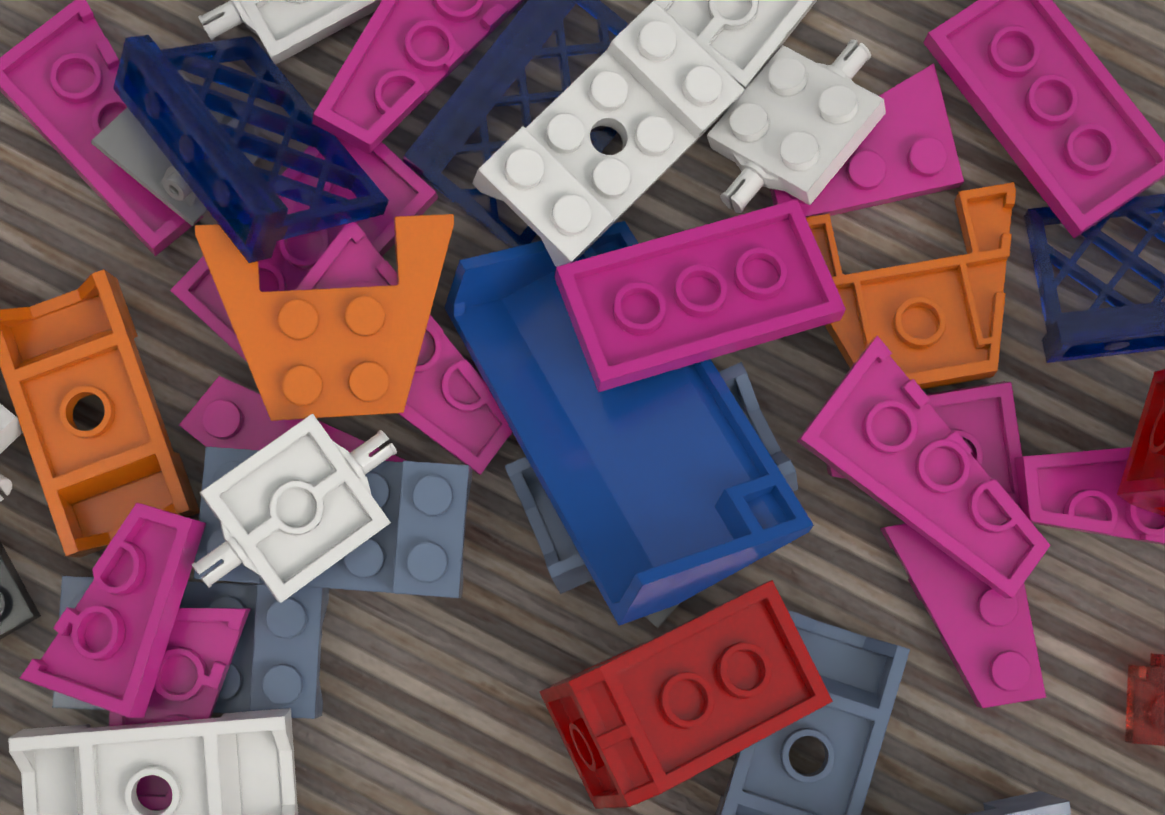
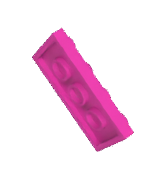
M978 0L928 32L923 42L1074 239L1165 177V142L1053 0Z
M324 130L234 224L256 223L260 291H291L298 287L351 217L383 257L395 244L394 217L423 215L438 199V195L431 186L382 142L370 154H367ZM203 255L170 291L246 361Z
M798 199L556 267L555 274L556 283L598 392L840 321L846 310Z

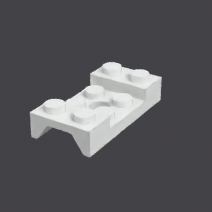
M654 0L611 41L608 49L526 128L522 126L477 170L472 184L481 193L504 201L540 236L556 267L575 262L732 106L745 89ZM599 126H608L616 130L623 142L622 151L614 155H606L597 151L591 143V130Z
M291 708L224 713L220 718L90 728V724L22 729L8 738L9 753L21 772L24 815H298ZM156 775L169 783L172 789V802L168 808L154 811L147 809L140 803L136 789L142 777Z

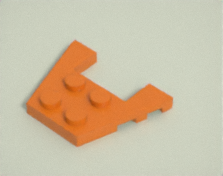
M1014 182L958 192L954 201L967 254L846 275L842 273L830 214L805 217L846 308L840 321L824 326L849 368L853 366L871 340L878 335L892 352L890 355L910 380L914 379L921 389L991 378L998 371L1006 295L1004 293L1006 264L1010 256L1012 234H1010L1011 216L1016 198Z
M454 214L394 217L398 285L271 292L260 291L256 223L195 225V236L271 421L305 419L311 414H314L316 418L404 413L451 238Z

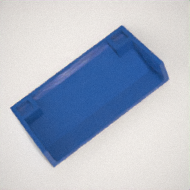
M625 221L617 222L603 233L576 261L639 243ZM543 241L459 260L444 308L619 626L675 606L810 532L814 526L711 359L598 392L556 283V266Z

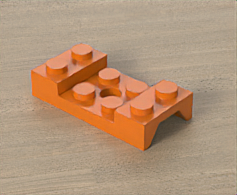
M105 269L92 273L74 291L30 307L0 309V368L61 545L67 557L81 558L107 548L136 503L145 504L185 517L200 513L180 454L173 451L134 338L138 337L118 279ZM96 395L103 402L104 417L101 423L94 429L81 431L73 420L74 407L80 399Z

